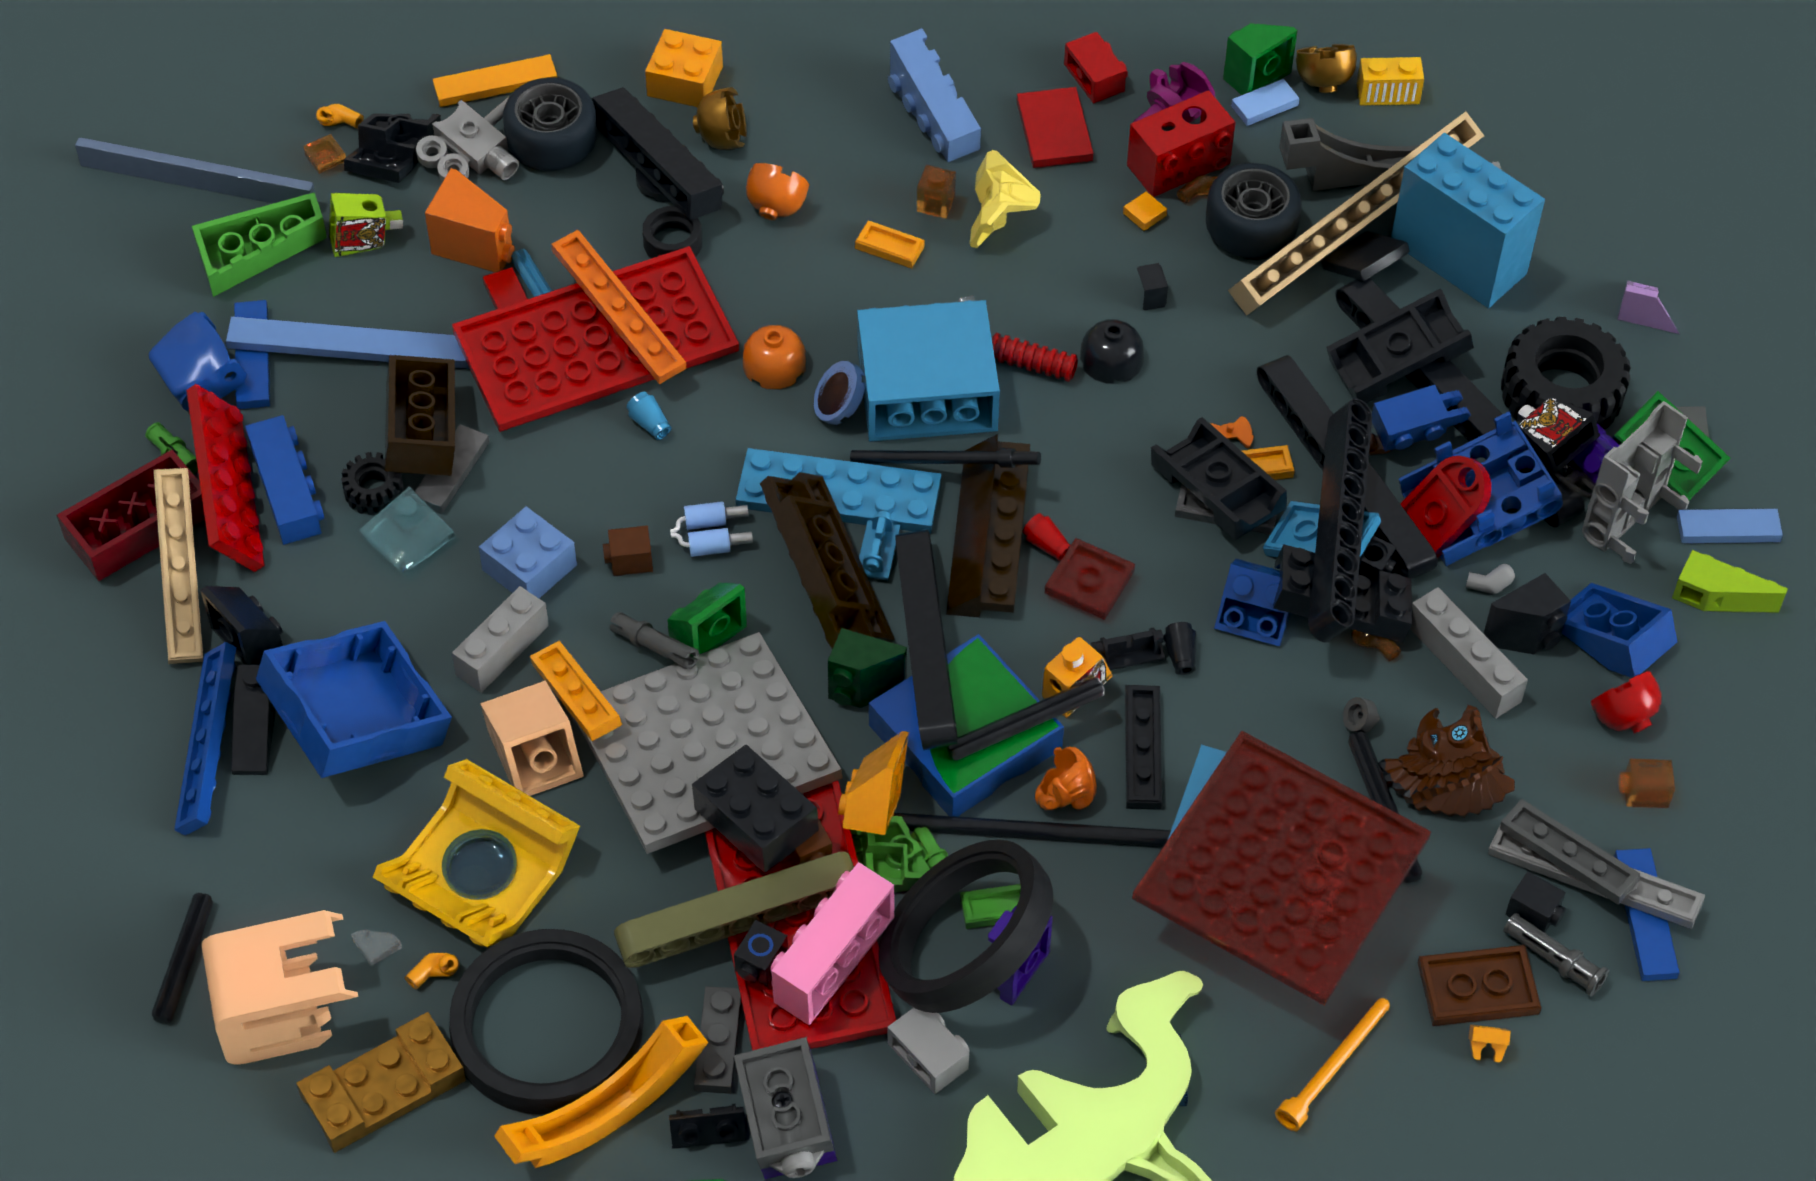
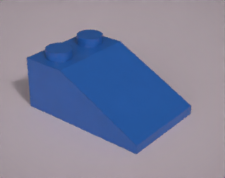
M1590 583L1571 599L1567 620L1562 630V634L1608 670L1631 678L1640 675L1678 642L1671 609L1594 583Z

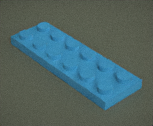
M752 448L747 449L736 496V506L747 505L749 510L772 513L765 500V494L760 483L767 476L792 480L799 472L823 476L843 522L867 525V521H872L879 511H887L891 515L893 524L900 525V530L917 531L928 529L929 534L932 533L941 486V473Z

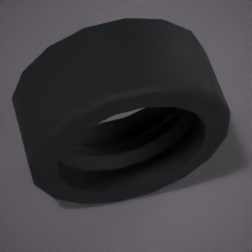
M676 206L656 209L647 216L643 223V245L650 258L688 246L691 247L696 257L702 248V228L699 219L689 220ZM667 228H681L691 234L685 241L677 244H665L654 238L658 232Z

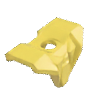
M995 150L987 152L976 173L975 191L981 203V211L971 228L970 246L978 248L995 230L1004 227L1007 213L1036 210L1040 204V191Z

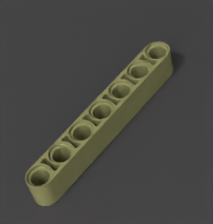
M837 852L626 921L614 930V936L624 964L629 968L640 967L749 931L755 920L767 925L815 909L823 898L827 897L829 899L836 891V884L845 871L851 872L854 865L849 853Z

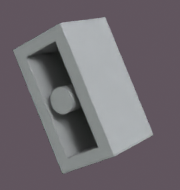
M913 1007L888 1026V1045L934 1094L938 1093L969 1069L970 1050L967 1043L959 1035L954 1036L946 1028V1024L939 1013L923 1012Z

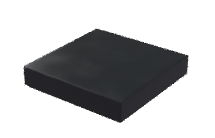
M1366 231L1321 259L1324 270L1365 281L1408 254L1410 250L1406 241Z

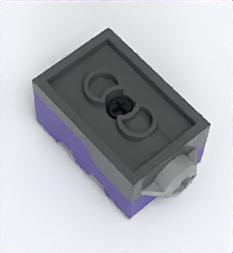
M807 1037L734 1055L756 1159L764 1179L781 1175L789 1178H800L810 1174L816 1166L837 1161L817 1071Z

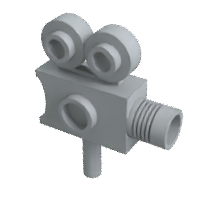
M508 98L484 118L464 101L460 100L458 108L451 116L440 122L435 121L432 124L434 135L426 136L417 143L416 153L420 164L427 168H437L442 182L451 168L458 170L468 178L470 173L469 166L479 175L489 168L502 180L511 178L519 167V161L507 152L506 136L494 127L503 118V111ZM447 148L451 150L453 153L448 154Z

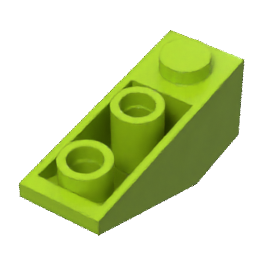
M1692 550L1678 578L1672 598L1702 611L1779 613L1788 588L1778 585L1774 581L1746 572L1742 568L1716 560L1710 555Z

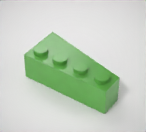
M314 192L192 226L197 249L213 297L327 238L323 216Z

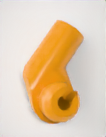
M341 104L323 106L316 112L317 120L324 126L346 123L358 129V125L364 121L362 114Z

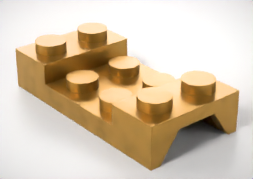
M429 1012L396 1028V1037L341 1067L332 1070L330 1065L296 1083L300 1097L310 1107L334 1153L466 1081L463 1066Z

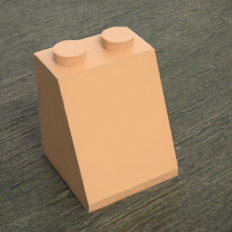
M546 680L480 703L488 733L512 786L532 796L584 777L570 721Z

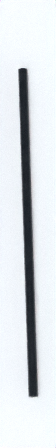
M894 813L893 815L902 816L910 829L909 831H914L918 827H927L931 833L1165 847L1171 830L909 813Z

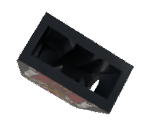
M1549 398L1537 409L1531 405H1525L1519 410L1517 415L1520 429L1543 465L1554 475L1600 436L1593 413L1556 398Z

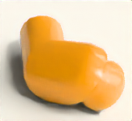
M429 953L404 978L411 987L417 990L429 977H448L455 974L459 968V960L456 956L449 953Z

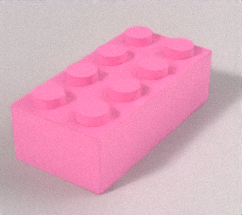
M859 862L851 872L845 871L836 884V891L829 899L825 897L821 900L814 912L815 917L808 925L803 924L797 930L791 947L786 953L780 952L770 968L772 972L774 1003L808 1025L813 1022L895 918L894 884Z

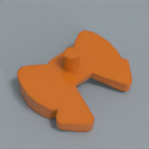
M1241 416L1234 423L1221 426L1210 423L1227 439L1237 438L1247 449L1251 447L1254 436L1252 435L1251 425L1245 417Z

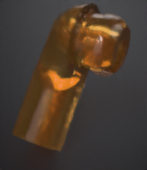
M1352 630V638L1357 645L1379 649L1388 661L1394 660L1401 653V649L1393 640Z

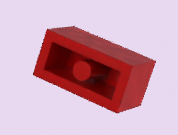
M1097 31L1065 43L1064 65L1093 104L1125 92V83L1128 77L1126 65L1123 61L1117 59L1110 44L1104 41Z

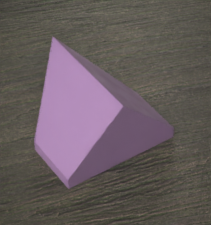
M1627 281L1618 320L1680 334L1658 297V288Z

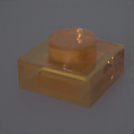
M331 134L303 146L306 157L319 174L344 163L346 158L345 152Z

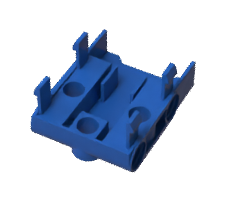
M1509 411L1493 419L1496 429L1452 450L1450 441L1434 448L1436 453L1435 461L1399 478L1401 493L1406 498L1446 458L1464 456L1472 459H1487L1481 462V464L1486 468L1491 479L1492 488L1489 503L1483 513L1477 515L1476 520L1447 549L1442 551L1443 554L1440 558L1445 566L1482 548L1489 547L1555 514L1563 506L1562 493L1517 422H1512ZM1524 468L1532 469V471L1529 473L1519 472L1521 469ZM1473 469L1465 477V483L1468 487L1475 481ZM1511 508L1519 510L1517 513L1508 514L1505 512Z

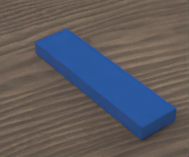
M267 301L234 303L235 317L268 319ZM235 349V359L247 373L244 379L245 383L236 388L237 408L246 409L270 406L269 352Z
M1651 848L1615 851L1614 857L1629 867L1657 877ZM1625 905L1641 981L1677 979L1680 972L1668 921Z

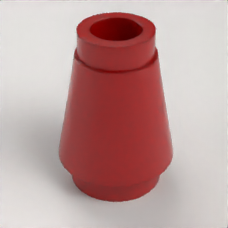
M1038 513L1023 528L1022 532L1027 536L1026 541L1055 557L1058 561L1062 560L1072 548L1049 516L1044 517L1041 513Z

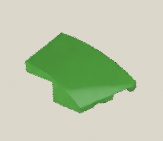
M902 816L892 817L885 835L851 830L858 862L894 884V893L908 891L930 869L922 856L921 847L910 836V829Z

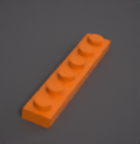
M579 230L552 243V252L659 384L686 370V361Z

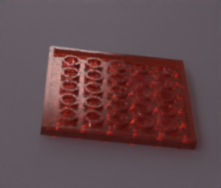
M1241 731L1133 891L1132 899L1325 1006L1430 839L1431 831L1250 734Z

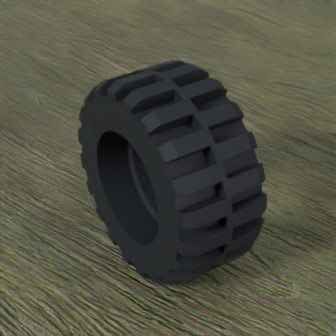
M1556 317L1554 321H1550L1549 318L1537 322V326L1531 324L1514 338L1508 350L1501 379L1504 404L1510 407L1509 412L1517 420L1518 412L1523 406L1531 405L1537 409L1549 398H1556L1593 413L1596 423L1603 429H1606L1614 423L1615 417L1619 416L1631 376L1629 374L1631 369L1630 362L1625 357L1626 352L1620 343L1615 344L1616 338L1609 332H1602L1601 326L1592 323V325L1586 324L1584 319L1575 318L1574 320H1567L1566 317ZM1552 369L1568 370L1583 377L1590 385L1582 388L1562 387L1547 380L1541 372Z

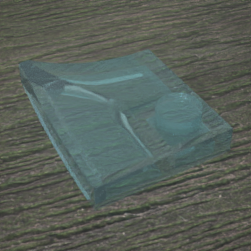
M410 487L404 490L360 529L361 535L402 573L428 558L455 536L454 531Z

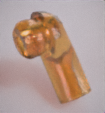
M1199 175L1177 191L1178 198L1181 202L1188 203L1196 196H1208L1210 187L1218 176Z

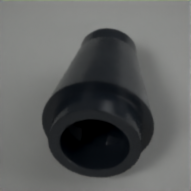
M1188 622L1172 623L1165 628L1163 639L1175 668V673L1178 675L1191 674L1196 670V631L1192 629V625Z

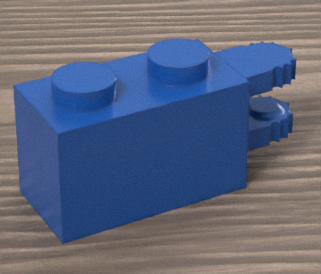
M1432 385L1374 403L1372 424L1385 451L1395 448L1402 450L1415 442L1424 439L1431 441L1441 437L1446 433L1447 427L1465 422L1471 414L1467 407L1447 411L1446 408L1457 405L1463 399L1459 390L1439 394L1436 386Z

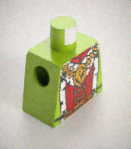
M331 193L329 238L334 257L382 248L385 243V230L403 228L401 210L385 211L382 198L378 194Z

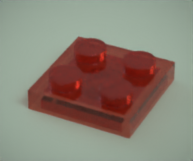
M1075 538L1046 583L1045 594L1105 620L1135 572V564Z

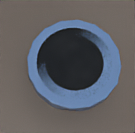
M840 361L833 364L824 373L816 388L813 405L815 414L822 421L838 425L842 423L840 420L844 417L849 418L855 413L865 392V383L861 382V376H864L863 370L849 361Z

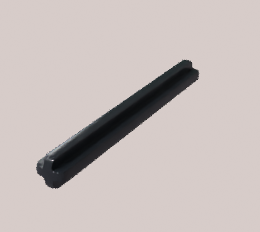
M1098 677L1080 683L958 737L959 744L947 746L948 753L953 760H959L1102 697L1105 694L1104 685Z
M1364 731L1352 733L1348 740L1349 746L1403 881L1406 883L1417 882L1421 879L1422 869L1369 738Z

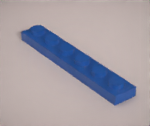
M227 642L205 653L203 658L174 829L185 836L207 825L211 817L210 806L212 794L216 787L215 776L217 764L221 756L222 733L226 726L227 703L231 696L229 691L231 678L235 670L236 647Z

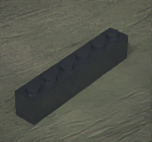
M624 87L592 97L597 128L689 220L721 210L724 187L720 179L716 178L701 161L694 157L687 147L682 145L672 135L669 129H666L652 113L639 103L636 97H633Z

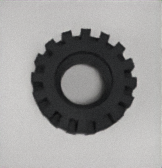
M367 452L364 459L358 455L355 457L356 463L354 464L352 461H349L346 464L347 469L343 468L341 481L346 502H349V506L352 509L357 507V512L363 514L365 509H367L368 515H374V510L379 509L380 514L386 513V506L392 510L395 507L394 501L399 503L402 499L401 494L404 493L401 473L385 471L383 453L377 452L376 457H372L371 452ZM379 478L385 480L384 484L374 489L360 487L368 479Z

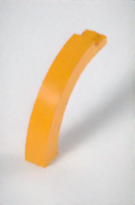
M688 1016L663 1020L643 1047L602 1084L574 1102L551 1113L525 1121L502 1125L494 1137L514 1164L530 1161L537 1168L567 1158L602 1140L649 1107L686 1072L709 1042Z

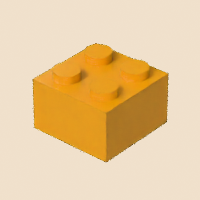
M664 29L645 70L647 96L698 107L702 98L713 91L723 68L722 41Z

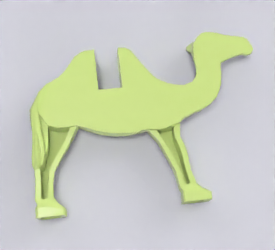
M1177 971L1160 979L1131 987L1119 995L1115 1012L1110 1018L1106 1029L1109 1033L1113 1034L1122 1032L1145 1055L1147 1066L1138 1078L1115 1087L1091 1088L1038 1070H1030L1018 1075V1094L1048 1130L1047 1133L1029 1145L989 1096L978 1102L971 1110L968 1118L967 1148L955 1172L953 1181H1113L1124 1170L1152 1181H1212L1195 1162L1176 1150L1164 1133L1165 1124L1188 1089L1192 1073L1187 1048L1173 1029L1170 1021L1189 997L1201 992L1203 987L1201 979L1189 972Z

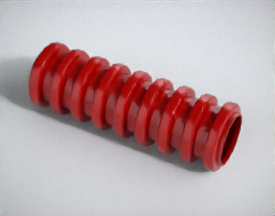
M998 332L992 336L994 357L998 359L999 363L1007 361L1008 365L1013 366V364H1017V367L1020 369L1023 366L1028 371L1036 369L1038 374L1045 372V375L1049 377L1053 374L1056 379L1064 377V380L1067 382L1073 379L1078 364L1076 354L1072 353L1071 356H1068L1066 351L1058 353V349L1055 348L1050 351L1048 346L1040 348L1039 344L1034 343L1030 345L1027 340H1024L1022 343L1016 337L1014 340H1011L1009 335L1001 337V334Z

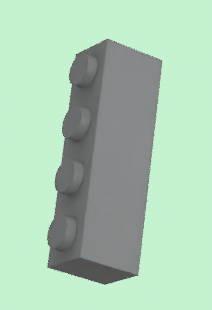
M1439 587L1412 603V625L1410 630L1495 719L1522 702L1528 679Z

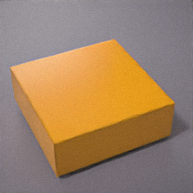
M1145 191L1123 207V214L1145 231L1167 216V208Z

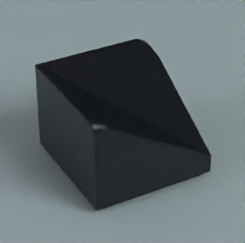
M1155 263L1139 266L1137 271L1145 290L1143 310L1165 307L1168 284L1161 265Z

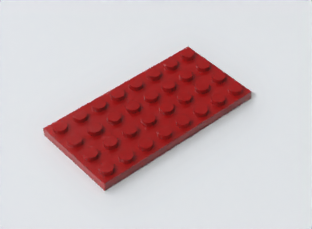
M690 246L613 271L686 361V369L739 351V342ZM578 283L452 324L454 336L499 432L655 380Z
M837 780L803 793L817 807L818 819L832 842V854L837 852L849 853L855 867L858 859L851 830L843 828L844 815L838 814L842 795L839 781ZM716 828L705 832L717 891L795 866L789 855L764 873ZM816 908L767 924V926L787 935L789 949L793 944L792 940L797 930L803 924L808 925L815 917L814 912ZM748 931L728 937L734 970V954ZM877 940L810 1025L774 1003L772 979L768 986L759 982L751 983L744 980L735 971L752 1051L807 1037L810 1049L882 1035L888 1033V1026L896 1021L888 983L880 970Z

